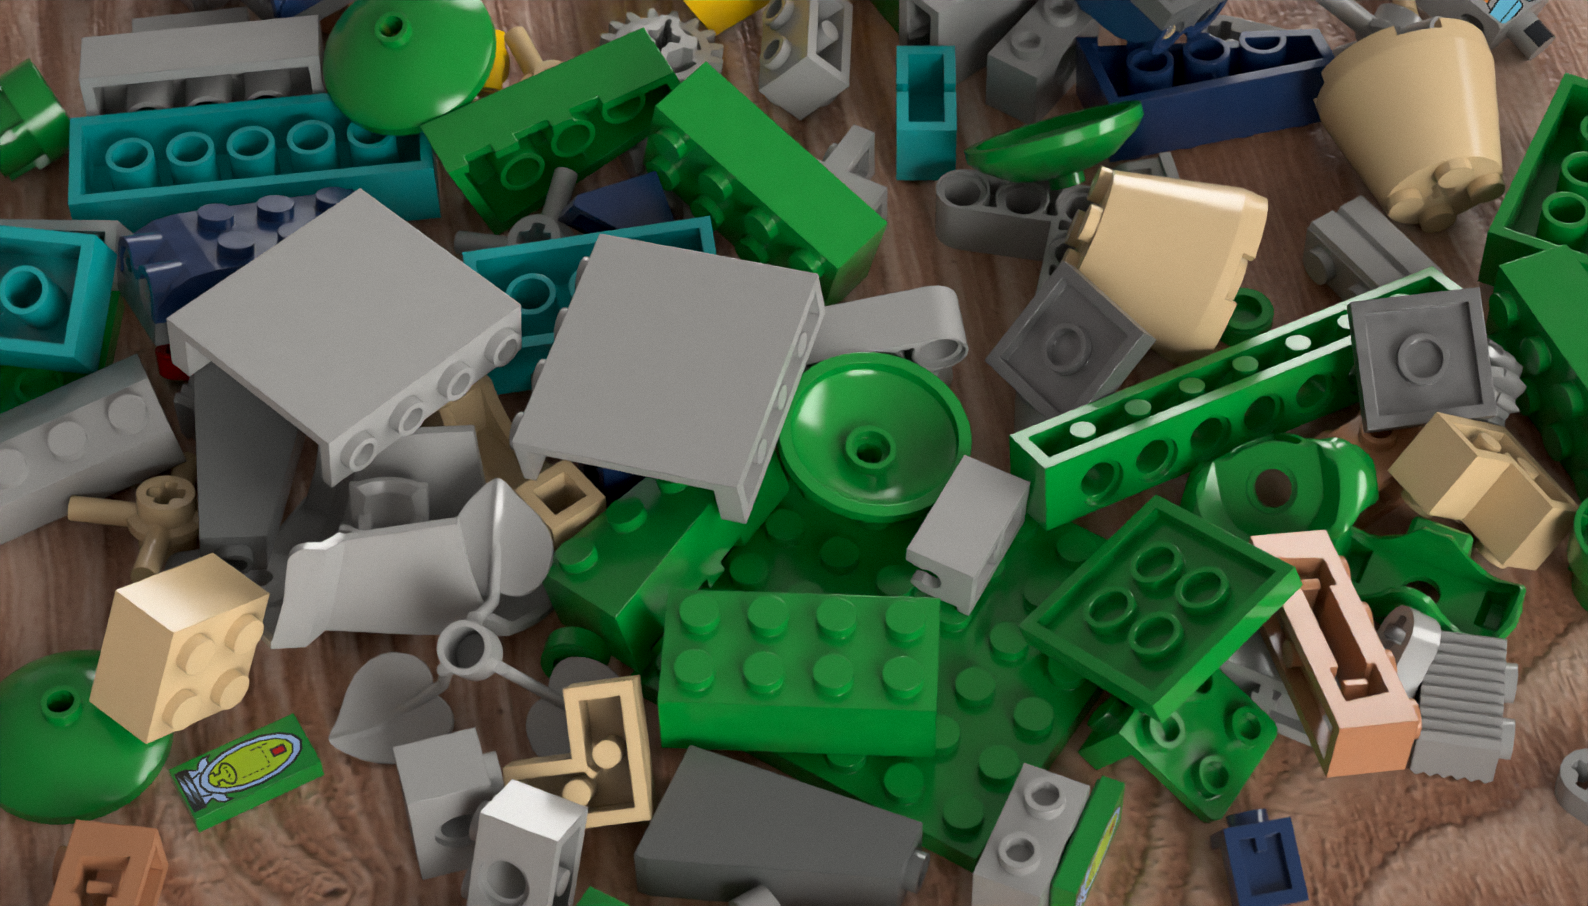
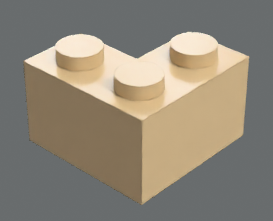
M1436 412L1388 469V472L1404 488L1401 492V497L1411 509L1428 519L1437 516L1465 524L1478 538L1475 542V547L1479 553L1490 563L1502 569L1508 566L1536 571L1571 531L1575 514L1579 508L1574 500L1504 426Z
M640 675L572 683L563 688L571 753L513 760L502 768L505 786L514 779L588 807L585 828L651 820L658 806Z

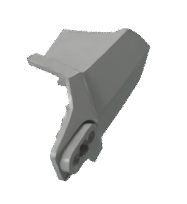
M475 426L419 427L414 433L400 437L377 454L366 468L351 473L333 487L323 481L320 445L318 444L316 466L307 497L301 501L279 527L268 568L251 570L243 574L270 593L263 619L264 630L261 637L270 649L307 647L325 630L440 635L451 623L466 620L469 612L476 611L486 601L487 594L481 596L472 574L458 517L470 498L486 484ZM200 549L174 553L168 558L164 571L200 558ZM542 583L532 593L522 597H510L500 593L499 605L485 619L483 626L495 633L496 636H511L542 621L554 610V607Z

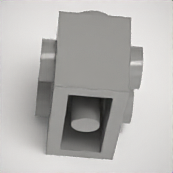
M771 0L762 15L763 29L759 57L758 91L765 95L772 104L782 107L800 121L819 107H825L833 102L839 93L849 87L853 5L847 0Z

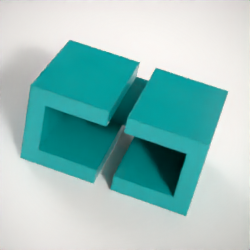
M896 46V180H939L947 172L956 170L955 46Z

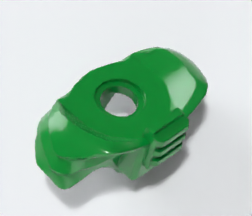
M1274 433L1250 440L1222 456L1198 463L1190 472L1186 481L1180 507L1248 543L1250 536L1326 530L1331 541L1338 539L1353 525L1365 508L1377 502L1379 489L1374 461L1359 446L1337 437L1313 439L1303 438L1292 433ZM1277 469L1289 477L1292 493L1284 505L1270 507L1263 504L1258 498L1255 491V483L1263 471Z
M1415 517L1412 519L1409 529L1405 534L1379 536L1351 526L1338 539L1332 541L1338 555L1344 556L1348 562L1351 582L1361 602L1364 601L1369 605L1373 620L1379 625L1383 623L1391 611L1402 605L1411 607L1436 619L1443 631L1505 639L1519 622V617L1523 612L1526 587L1523 584L1501 580L1489 574L1470 558L1473 546L1471 534L1422 517ZM1414 581L1427 582L1438 591L1440 599L1435 604L1424 593L1405 585Z

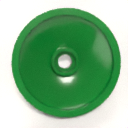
M356 0L338 19L327 40L323 57V76L327 91L340 112L348 120L364 130L392 136L423 132L420 128L421 125L470 104L481 91L490 75L495 60V27L489 12L481 0Z
M1138 100L1109 103L1024 125L968 147L964 150L966 162L981 173L1009 182L1034 183L1048 180L1051 191L1072 187L1086 181L1083 170L1091 168L1115 154L1132 135L1144 115L1142 104Z
M854 352L823 360L802 374L777 445L781 460L792 480L807 496L819 505L854 520L873 523H893L917 518L930 512L963 456L970 457L972 435L967 415L960 401L951 389L929 370L894 355L875 352ZM868 457L873 459L876 463H867L860 460L859 458Z
M70 650L50 654L25 664L0 682V808L27 821L49 825L74 824L75 820H94L122 808L137 798L151 785L164 767L170 754L174 732L145 744L89 702L101 650ZM69 708L67 711L56 713L61 709Z

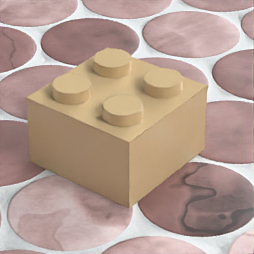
M214 553L115 590L89 702L145 744L175 731H181L189 725L220 711L233 708L242 702V698L249 687L248 675L256 645L263 634V619L270 593Z

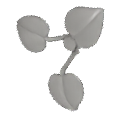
M494 478L485 484L470 498L458 515L472 574L481 596L487 594V599L476 611L469 612L466 620L451 623L440 634L437 642V655L441 662L437 666L438 680L433 683L430 668L425 662L413 655L389 652L372 658L354 675L346 690L338 718L328 738L335 748L368 762L396 764L393 747L452 732L455 721L454 714L447 702L439 696L449 687L452 675H458L469 681H481L497 673L541 697L531 707L526 719L527 737L533 751L539 757L571 753L563 688L572 683L619 677L608 666L597 660L586 657H568L556 665L547 687L502 661V644L495 633L483 626V622L499 605L500 593L510 597H522L537 589L547 577L554 555L553 541L542 518L504 480Z

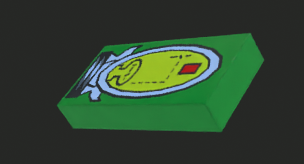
M294 713L169 769L172 783L199 833L324 775L322 763Z
M1103 775L1101 779H1097L1050 883L1048 906H1084L1121 822L1125 783Z

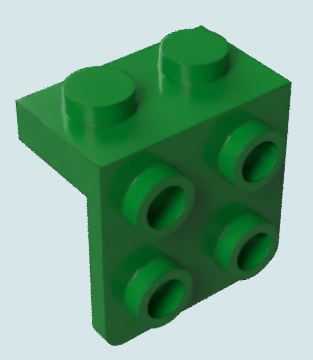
M1218 668L1162 724L1116 696L1108 698L1089 718L1087 726L1092 729V732L1077 753L1095 770H1099L1132 755L1201 821L1212 823L1220 820L1225 815L1275 740L1278 731L1274 720Z

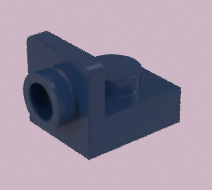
M1256 809L1226 816L1228 828L1211 835L1210 841L1212 850L1221 849L1233 906H1287L1308 901L1309 897L1291 816L1269 820L1267 809Z

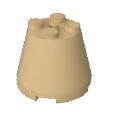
M1438 18L1434 24L1435 28L1416 30L1397 35L1395 27L1391 26L1359 40L1336 56L1321 72L1324 84L1320 89L1318 97L1314 99L1322 125L1385 213L1391 219L1400 223L1420 224L1422 231L1426 233H1435L1449 228L1455 223L1456 215L1473 208L1479 203L1493 201L1505 191V184L1502 178L1503 168L1494 59L1483 32L1467 21L1454 18Z
M1101 165L1093 179L1087 196V200L1093 202V204H1090L1086 212L1080 209L1077 210L1066 235L1065 244L1075 249L1068 248L1061 262L1065 261L1076 267L1151 334L1156 341L1150 349L1168 362L1181 367L1211 355L1237 305L1233 300L1243 281L1248 260L1253 261L1256 257L1267 218V198L1241 187L1118 171Z

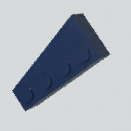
M1319 29L1242 31L1239 41H1224L1218 37L1210 36L1209 32L1199 33L1192 38L1186 37V43L1172 44L1167 50L1158 55H1153L1141 43H1133L1126 40V45L1098 46L1097 37H1076V94L1083 109L1121 101H1141L1144 115L1139 126L1118 151L1108 157L1109 163L1134 160L1142 156L1179 149H1191L1199 145L1235 138H1247L1256 134L1292 127H1304L1321 122L1314 99L1318 97L1320 89L1324 84L1321 72L1335 58V55Z

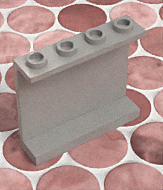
M361 188L166 318L172 363L188 376H191L212 361L320 445L323 481L331 487L338 484L351 473L366 468L377 454L400 437L414 433L426 418L448 402L456 401L463 397L474 383L496 367L508 364L516 356L517 352L522 349L521 304Z
M599 234L590 257H584L578 266L576 291L569 307H563L558 313L554 327V343L547 359H541L535 367L532 378V395L524 412L516 414L511 425L509 444L510 448L516 453L524 478L537 480L545 458L549 456L714 490L721 519L746 524L826 312L818 274Z

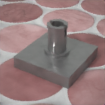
M1062 261L984 361L1048 420L1115 393L1155 343L1156 339L1076 267Z
M1480 287L1355 301L1347 305L1364 433L1424 427L1436 412L1472 420L1492 419L1498 415Z

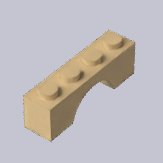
M487 375L474 383L463 397L456 401L448 402L426 418L420 426L474 425L486 484L494 478L504 480L542 518L550 532L554 552L561 544L571 539L607 509L606 497L571 461L561 460L555 465L544 461L537 480L524 478L516 453L510 448L509 444L512 422L498 398L492 380Z

